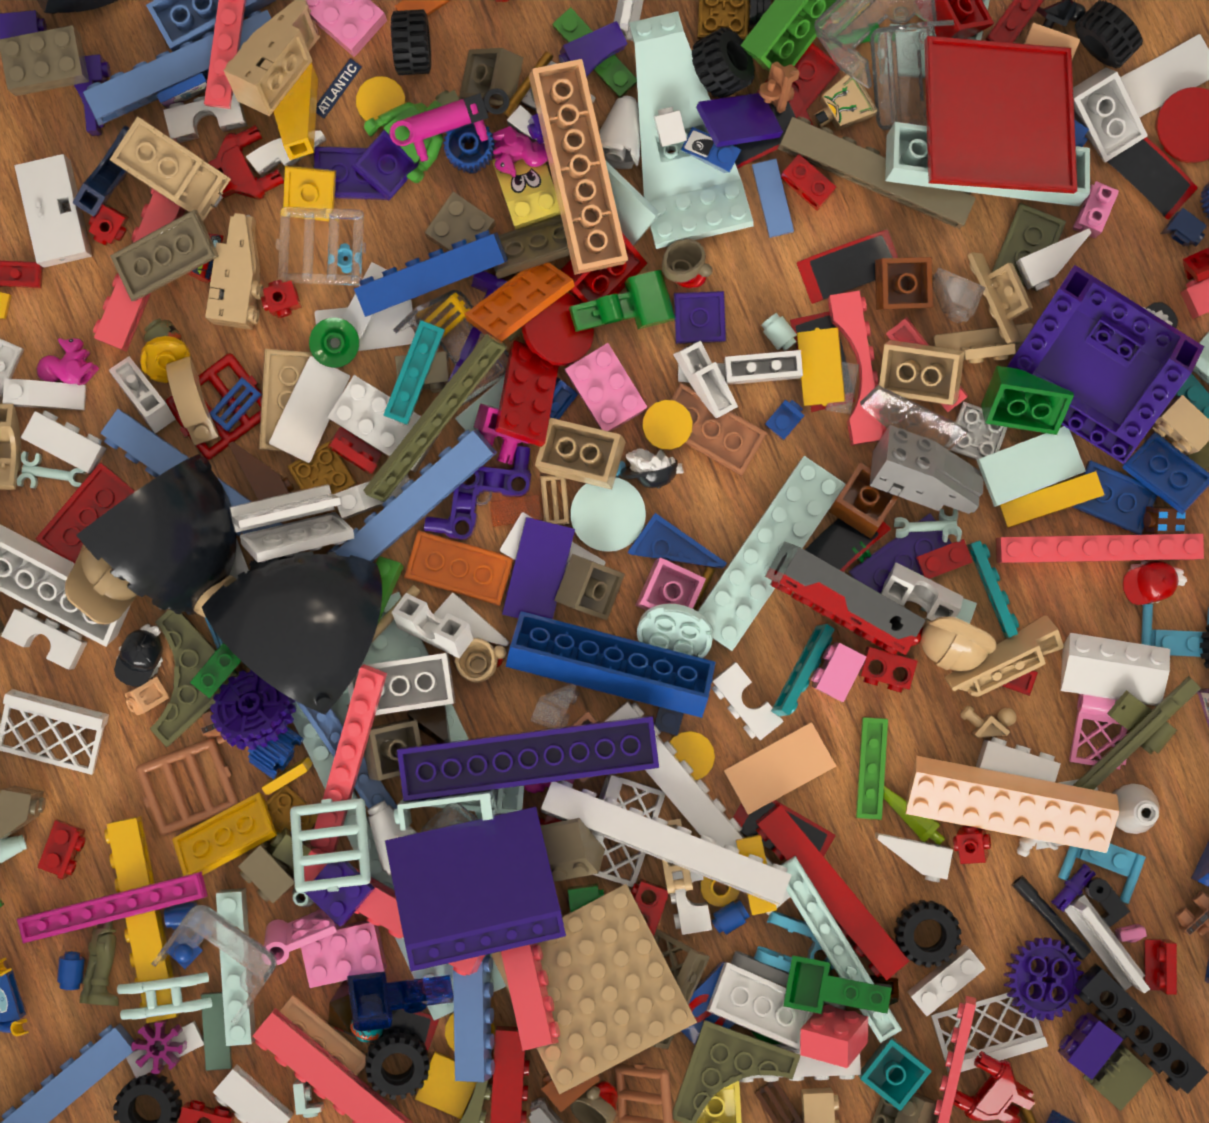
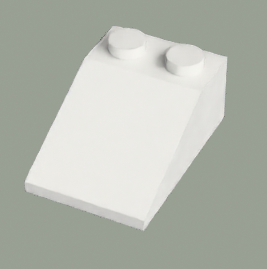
M1105 67L1073 87L1074 117L1079 123L1089 129L1086 136L1103 162L1109 161L1148 136L1117 71Z

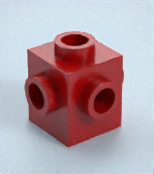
M107 204L102 205L99 213L95 217L91 216L88 224L91 225L89 232L94 234V240L103 245H107V243L114 244L116 241L120 242L127 231V228L124 226L129 217ZM106 223L110 226L109 230L106 228Z
M276 280L268 283V287L263 289L262 305L264 310H269L273 316L277 315L278 318L292 315L293 310L302 308L295 283L292 280L284 283L282 280Z
M966 825L959 828L957 835L953 838L954 850L959 851L960 864L986 863L989 856L988 849H991L990 834H986L985 829Z

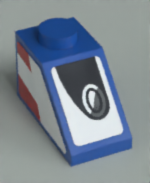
M691 127L686 137L687 141H684L681 151L723 173H730L741 149L733 145L716 147L710 134Z

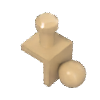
M966 706L960 713V717L963 720L967 719L976 727L971 734L977 738L1007 736L1010 731L1004 726H1012L1017 718L1015 711L1011 708L1001 709L997 716L998 721L991 715H986L983 719L973 712L974 708L971 706Z

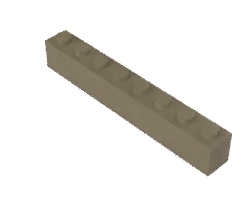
M797 116V118L792 117L778 146L779 150L794 157L800 154L810 164L955 228L960 229L965 225L976 199L970 195L971 192L885 181L886 158L880 156L878 150L871 147L862 148L856 145L857 142L849 137H837L833 135L834 132L829 128L823 126L817 128L810 125L811 121L804 117Z

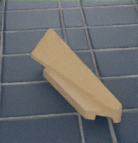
M1043 616L1018 631L1017 635L997 644L992 654L989 653L978 667L968 671H953L945 677L946 682L953 691L959 689L967 691L972 696L979 697L1045 665L1043 655L1064 648L1059 630L1048 616Z

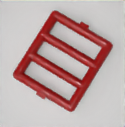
M231 353L226 354L198 375L200 386L209 380L220 396L224 398L229 390L217 374L229 365L239 379L243 377L262 394L257 387L258 382L252 375H248L236 357ZM262 395L256 401L260 407ZM170 396L165 400V403L182 427L180 431L186 438L189 437L191 439L187 428H184L173 396ZM233 396L232 399L227 403V405H228L229 407H230V406L233 404V402L236 400V399L234 398V396ZM205 401L206 406H207V409H208V411H209V413H210V412L212 411V409H211V407L208 405V403ZM239 405L233 413L236 414L241 406ZM261 410L250 418L245 413L239 420L241 425L230 433L212 418L221 440L210 448L206 442L195 446L203 457L211 460L226 449L229 443L235 442L260 423Z

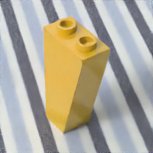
M312 62L274 110L282 143L289 160L314 153L318 77Z

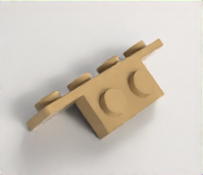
M972 252L968 254L970 269L980 282L979 289L988 300L990 314L996 319L1000 327L999 334L1007 344H1019L1022 340L1013 319L1033 307L1013 263H1007L991 273L982 253Z
M1032 323L1015 325L1022 340L1019 344H1007L999 334L1000 327L937 334L933 336L934 346L965 351L964 359L968 360L969 363L984 362L986 357H993L994 360H1005L1009 358L1010 354H1016L1015 350L1020 348L1034 325Z

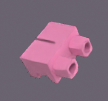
M1097 181L1094 185L1091 184L1090 194L1083 201L1082 208L1072 229L1078 232L1090 229L1091 234L1089 236L1092 238L1100 235L1119 190Z

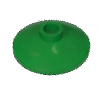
M336 317L326 318L317 323L311 331L309 348L313 357L320 364L331 368H339L349 364L357 355L359 336L356 329L348 321ZM334 338L340 341L337 348L331 346V340Z

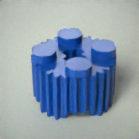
M474 123L446 132L447 136H444V150L447 159H449L450 164H453L454 168L457 167L459 171L462 169L464 173L473 174L481 171L482 167L485 169L486 164H490L489 160L493 159L495 143L488 126L486 127L488 140L485 141L480 140ZM473 141L474 148L467 150L464 144L466 142L470 144Z
M287 726V732L285 734L280 733L277 741L270 740L268 746L264 748L261 745H257L255 750H248L250 753L248 755L249 762L273 780L277 777V770L283 771L293 759L294 746L296 744L301 746L304 740L303 737Z

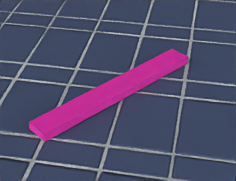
M201 871L17 919L22 942L27 943L198 900L208 895Z

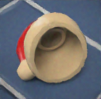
M473 638V641L460 658L455 657L456 668L464 679L474 683L484 682L495 673L496 668L502 665L506 656V649L498 645L494 648L486 640Z

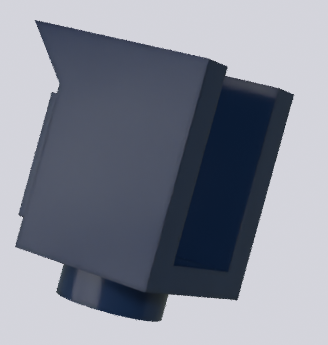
M1182 208L1179 212L1175 213L1160 234L1170 233V237L1183 247L1190 246L1191 244L1196 247L1204 238L1205 234L1202 232L1207 225Z

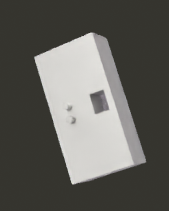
M64 154L14 165L36 263L45 268L92 257L82 209L72 203L78 191L71 160Z

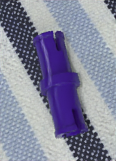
M1082 864V867L1070 880L1067 879L1064 882V888L1051 903L1064 912L1074 898L1083 893L1082 889L1096 873L1093 870L1090 871L1091 868L1086 864Z

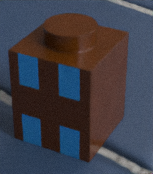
M1146 506L1143 517L1144 531L1156 534H1184L1186 511L1182 515L1173 507Z

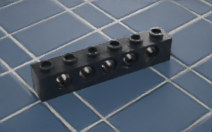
M1096 963L1077 981L1075 986L1080 990L1078 996L1087 1005L1093 1003L1098 1008L1095 1013L1106 1023L1111 1020L1116 1025L1113 1030L1123 1040L1128 1037L1133 1042L1130 1047L1141 1057L1146 1054L1151 1059L1148 1064L1158 1074L1163 1071L1168 1076L1165 1081L1176 1091L1181 1088L1188 1094L1208 1073L1195 1058ZM1108 991L1107 999L1100 1001L1101 993ZM1126 1008V1014L1122 1018H1118L1119 1010ZM1143 1025V1032L1135 1035L1137 1027ZM1161 1043L1160 1050L1153 1052L1154 1045ZM1179 1060L1178 1066L1175 1069H1170L1172 1062Z

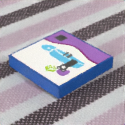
M199 73L157 93V97L160 103L169 109L171 104L187 101L206 92L207 78L203 73Z

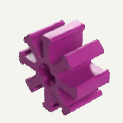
M168 1019L156 1021L154 1023L156 1031L150 1027V1023H146L138 1030V1034H142L146 1040L137 1038L131 1045L132 1051L136 1049L147 1051L146 1055H142L136 1060V1064L140 1068L148 1062L150 1057L154 1058L152 1074H159L165 1068L163 1060L169 1065L170 1070L181 1061V1058H177L173 1052L182 1054L187 1048V1041L172 1042V1038L178 1036L183 1031L179 1024L173 1027L168 1035L165 1034V1026ZM157 1041H161L160 1045H164L161 1051L157 1050L158 1046L155 1047L154 1045Z

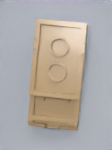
M294 0L262 25L242 44L238 53L227 63L223 71L238 102L270 116L310 65L312 58L309 51L320 38V35H318L319 32L315 21L309 15L311 10L306 0Z
M138 116L110 158L111 162L186 211L197 210L202 221L205 220L211 209L218 206L223 198L222 192L231 180Z
M235 213L234 217L230 216L227 243L216 242L215 249L219 256L213 261L205 318L215 325L253 330L254 324H258L260 310L256 308L258 299L261 300L263 295V285L260 284V264L255 236L256 220L250 215L246 216L245 214Z

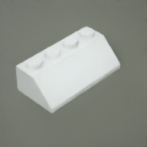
M1070 633L1062 649L1060 691L1119 700L1127 690L1143 704L1157 706L1163 701L1170 672V649Z

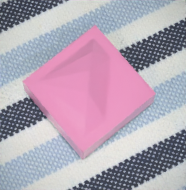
M1139 924L1120 927L1115 930L1116 937L1121 942H1137L1143 937H1147L1145 928Z

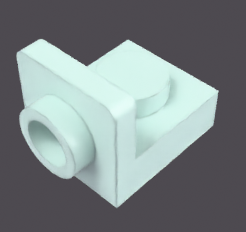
M296 1079L293 1084L296 1115L303 1114L304 1118L318 1116V1113L322 1112L324 1108V1102L309 1103V1101H312L311 1085L307 1086V1081L303 1083Z

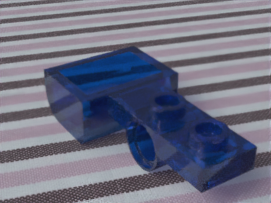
M385 971L347 976L353 1026L357 1031L390 1028L393 1018L392 1010L404 1009L407 1013H418L429 1005L452 1003L454 1001L450 975L387 983Z

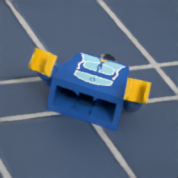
M4 957L0 959V1032L12 1033L17 1037L29 1033V1031H25L22 1027V1024L27 1022L26 1018L21 1019L26 1015L13 969L5 968L4 961L7 959Z

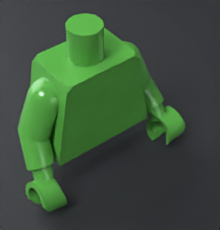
M435 100L428 108L423 103L413 104L406 102L381 114L376 120L374 118L367 120L364 124V129L370 137L381 126L389 134L390 127L394 122L442 105ZM406 126L397 127L395 130L396 138L401 141L406 140L409 137L408 128ZM443 133L423 140L428 160L423 162L417 155L414 143L400 146L415 163L419 162L418 167L407 175V178L412 182H421L425 175L423 172L427 171L437 159L444 140Z

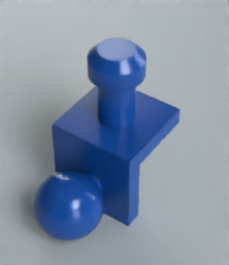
M202 922L199 925L200 929L191 938L184 933L167 951L184 969L203 951L198 944L207 935L211 936L213 934V928L207 922Z

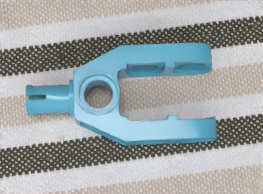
M776 911L769 914L767 923L780 926L791 933L797 932L805 935L813 941L808 950L807 958L814 959L815 952L823 950L806 922ZM758 946L754 959L789 972L792 957ZM828 957L823 960L824 962H830Z

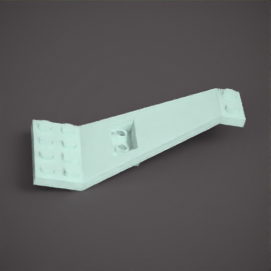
M679 12L630 22L629 26L636 57L644 198L660 212L650 225L656 249L668 247L675 241L686 238L697 240L753 227V218L735 163L730 173H723L681 151L684 141L664 147L660 146L653 116L659 115L658 110L672 106L674 111L680 110L686 137L691 127L709 134L696 106L700 101L710 100V97L696 75L692 62V51L684 33Z

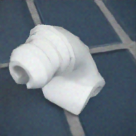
M1022 837L1019 839L1020 845L1017 848V853L1027 857L1030 849L1037 842H1046L1054 850L1059 847L1052 845L1048 841Z

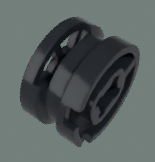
M749 0L748 29H753L762 15L771 6V0Z

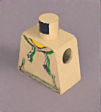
M852 70L821 97L820 102L823 109L813 114V117L819 127L832 121L837 130H842L873 118L878 110L854 70Z

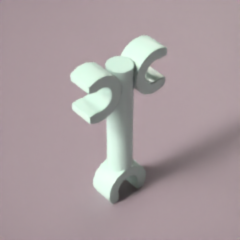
M22 452V474L17 478V486L23 487L24 480L29 478L31 480L30 488L36 489L38 486L36 476L69 481L75 487L81 486L82 483L76 482L75 476L78 473L86 474L85 471L79 468L65 471L39 467L38 465L42 461L41 454L36 453L35 460L29 462V452Z
M953 508L952 516H946L944 509H940L939 521L909 522L905 518L897 517L894 519V527L902 528L896 529L895 536L896 538H904L909 532L943 531L942 540L944 542H947L949 534L955 535L957 542H960L962 530L957 526L958 510Z

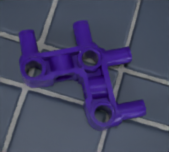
M517 446L514 466L511 470L490 467L479 468L474 473L476 480L473 484L466 485L462 483L454 490L451 517L449 516L446 519L426 516L424 531L445 533L449 538L460 540L471 538L477 524V514L475 512L477 497L480 496V493L483 494L485 491L501 493L505 497H522L529 492L531 471L528 470L531 448ZM517 478H521L526 482L525 488L521 491H515L512 488V482ZM463 521L467 522L470 527L467 534H458L456 532L457 524Z

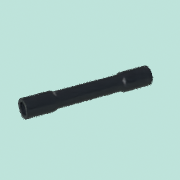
M1023 875L1012 883L1013 888L1026 902L1035 908L1064 940L1071 951L1076 953L1080 960L1090 954L1091 949L1064 923Z

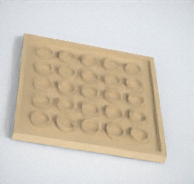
M627 884L562 917L566 933L565 937L537 943V945H540L543 953V959L540 960L542 969L546 971L549 984L546 986L548 996H551L554 1002L553 1019L554 1022L558 1023L560 1029L559 1043L539 1047L537 1050L559 1094L697 1023ZM501 951L495 952L491 956L509 991Z

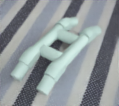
M208 973L119 984L117 986L118 994L145 992L147 1007L121 1010V1019H144L211 1008L212 1000L210 997L183 1002L181 987L209 982ZM171 988L173 1004L157 1006L156 990Z

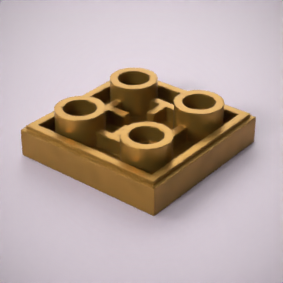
M699 0L697 39H702L716 30L725 27L730 28L733 32L735 31L744 41L748 35L749 0Z
M330 441L315 450L310 463L298 459L287 466L301 490L328 484L331 494H336L356 485L341 457L327 448Z
M288 784L279 788L266 801L276 833H281L284 827L291 831L290 809L292 807L309 805ZM318 814L301 816V830H310L315 825Z

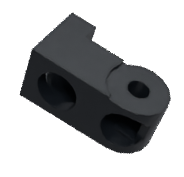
M1093 877L1086 884L1085 892L1090 898L1096 900L1105 913L1101 915V918L1107 926L1111 927L1130 912L1107 881Z

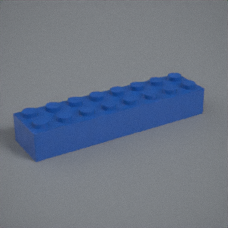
M520 611L506 667L702 718L709 698L716 662Z

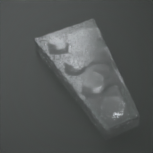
M879 385L860 401L861 407L886 428L892 425L935 441L948 450L953 448L968 434L966 427Z

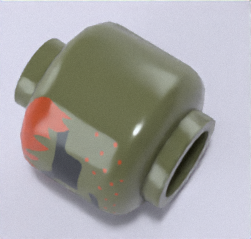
M158 318L144 329L146 332L144 335L146 343L162 336L182 339L181 334L170 320Z

